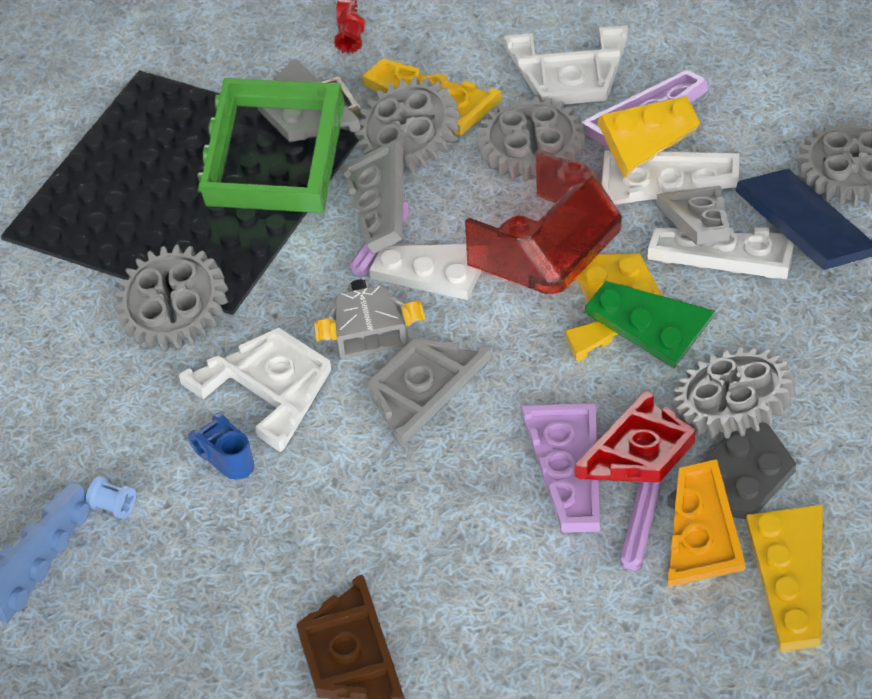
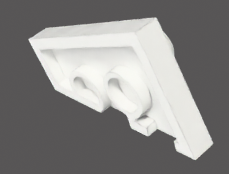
M490 243L386 247L378 252L369 270L370 279L468 300L491 253Z

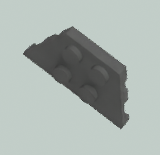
M764 422L759 423L760 431H755L750 427L746 429L744 436H741L738 431H733L729 438L726 439L724 437L702 460V462L717 459L732 517L746 519V515L759 513L796 472V462L770 425ZM677 488L668 496V506L674 509Z

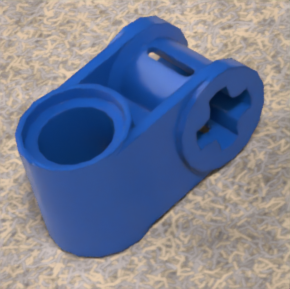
M216 413L212 417V421L199 431L192 430L188 433V440L194 451L201 458L209 461L229 479H244L253 472L255 466L248 437L233 426L221 413Z

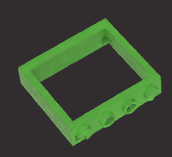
M224 78L221 93L215 96L216 116L211 118L209 123L210 143L205 145L203 150L204 170L203 173L199 172L198 192L202 193L205 205L324 213L345 105L341 84ZM237 106L322 110L307 188L221 183Z

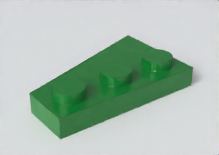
M604 281L585 305L584 313L662 362L675 368L714 318L715 310Z

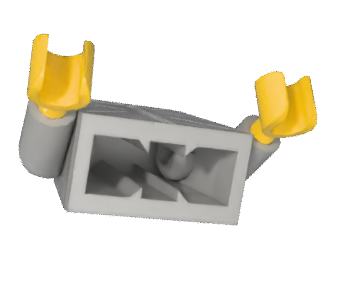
M354 280L348 286L349 292L340 293L336 296V307L329 310L325 319H319L314 322L316 342H320L322 339L326 341L337 340L340 360L405 347L407 343L404 324L410 326L418 320H426L422 302L411 301L405 303L396 296H390L387 288L382 285L369 288L366 280Z

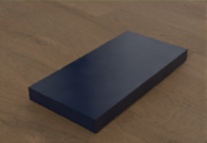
M789 168L738 181L735 191L823 270L872 257V240Z

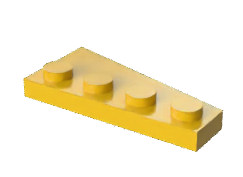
M384 58L362 75L364 86L375 92L379 90L383 93L389 92L388 84L390 83L395 88L399 87L401 79H404L407 85H410L413 77H417L420 85L426 78H429L432 85L439 82L443 89H448L458 106L457 110L461 118L456 121L460 126V130L452 132L459 136L467 132L502 101L501 90L491 88L489 92L477 89V84L468 81H464L462 84L447 81L446 75L439 73L425 75L420 73V68Z
M823 504L746 515V526L779 650L787 651L820 646Z

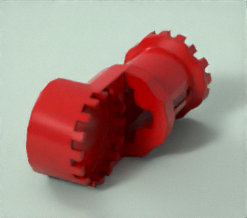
M356 0L337 1L336 20L339 33L334 38L335 48L338 47V50H342V53L347 51V54L349 52L354 54L362 46L360 35L365 31L366 23L362 17L355 13L358 12V9L354 8L357 7Z

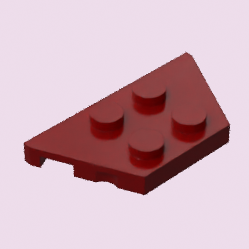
M644 391L575 464V478L660 483L693 446L696 431L686 422L679 420L676 414L668 407L662 410L654 404V395Z

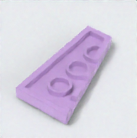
M689 70L683 71L582 121L581 123L585 125V135L609 148L597 123L602 114L687 96L690 103H692L708 91L707 80Z
M596 403L522 405V417L561 532H600L599 480L575 478V464L597 442Z

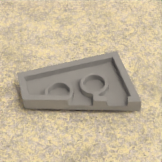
M720 185L657 194L656 207L696 245L711 247L716 245V242L730 240V225L727 212L724 211V200L721 197Z

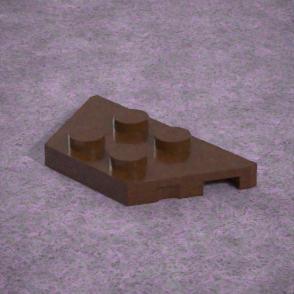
M363 574L355 577L352 580L353 586L340 597L331 596L322 603L318 611L308 614L296 624L317 698L405 699Z

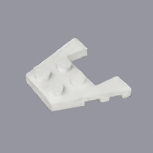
M628 25L599 28L601 50L535 55L533 33L504 36L505 49L535 96L539 97L540 102H544L549 97L552 98L553 105L560 101H563L564 104L607 101L628 40Z
M278 327L239 345L238 352L225 358L219 355L207 360V366L194 372L189 368L179 374L181 385L203 400L227 379L233 378L277 409L261 421L255 429L257 437L279 452H282L331 372L330 360Z

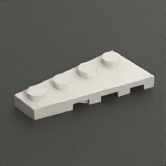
M604 150L601 207L657 199V194L719 185L721 189L736 187L739 181L740 153L660 152L654 159L646 164L643 163L624 178L611 150Z
M769 227L754 228V233H734L733 228H730V240L716 242V245L711 247L696 245L679 228H655L648 247V260L667 264L690 265L697 268L725 270L732 273L760 275L767 278L787 279L796 245L782 233H769Z

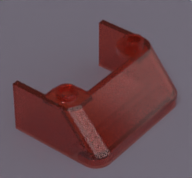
M539 149L535 153L537 196L556 204L539 221L519 215L508 219L499 228L468 217L465 220L467 266L544 294H558L564 291L621 231L622 214L587 165Z

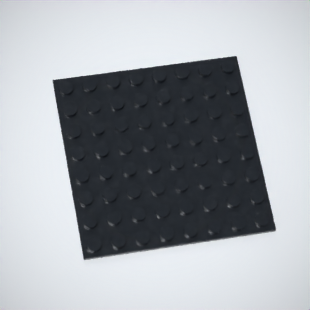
M139 70L3 232L1 239L123 280H129V276L125 271L127 268L133 270L139 268L136 259H140L143 262L149 260V251L157 257L160 256L161 247L163 246L168 253L173 252L175 245H179L182 253L191 246L196 255L204 251L207 258H213L217 267L220 268L225 278L223 280L228 288L224 292L228 303L220 306L224 313L234 315L308 212L206 206L202 193L198 192L199 172L203 173L204 170L203 150L204 146L210 143L209 123L210 119L216 116L215 96L219 95V93ZM237 106L221 183L307 188L317 137H308L304 140L289 142L262 115L257 107ZM340 128L331 179L359 142L355 132ZM168 273V274H166V284H167V286H168V288H169L170 295H171V292L173 291V289H172L171 285L169 284V273Z

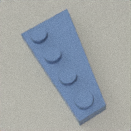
M70 482L42 510L41 520L37 524L29 522L21 530L22 539L15 546L7 544L0 551L1 621L9 623L14 614L20 612L25 607L28 595L36 583L42 582L45 579L51 562L58 553L60 554L66 549L69 537L76 527L86 521L90 508L86 503V494L83 486Z

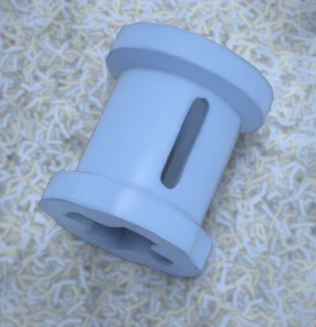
M97 476L91 482L86 494V503L90 509L102 508L113 512L115 517L125 519L129 515L136 501V491L134 488L128 486L122 488L113 485L102 476Z

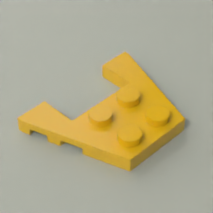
M640 253L540 256L530 258L531 268L541 288L576 279L587 302H589L604 281L662 296ZM598 321L565 330V339L576 362L588 357V352L596 347H604L611 343L613 337L618 335V333Z

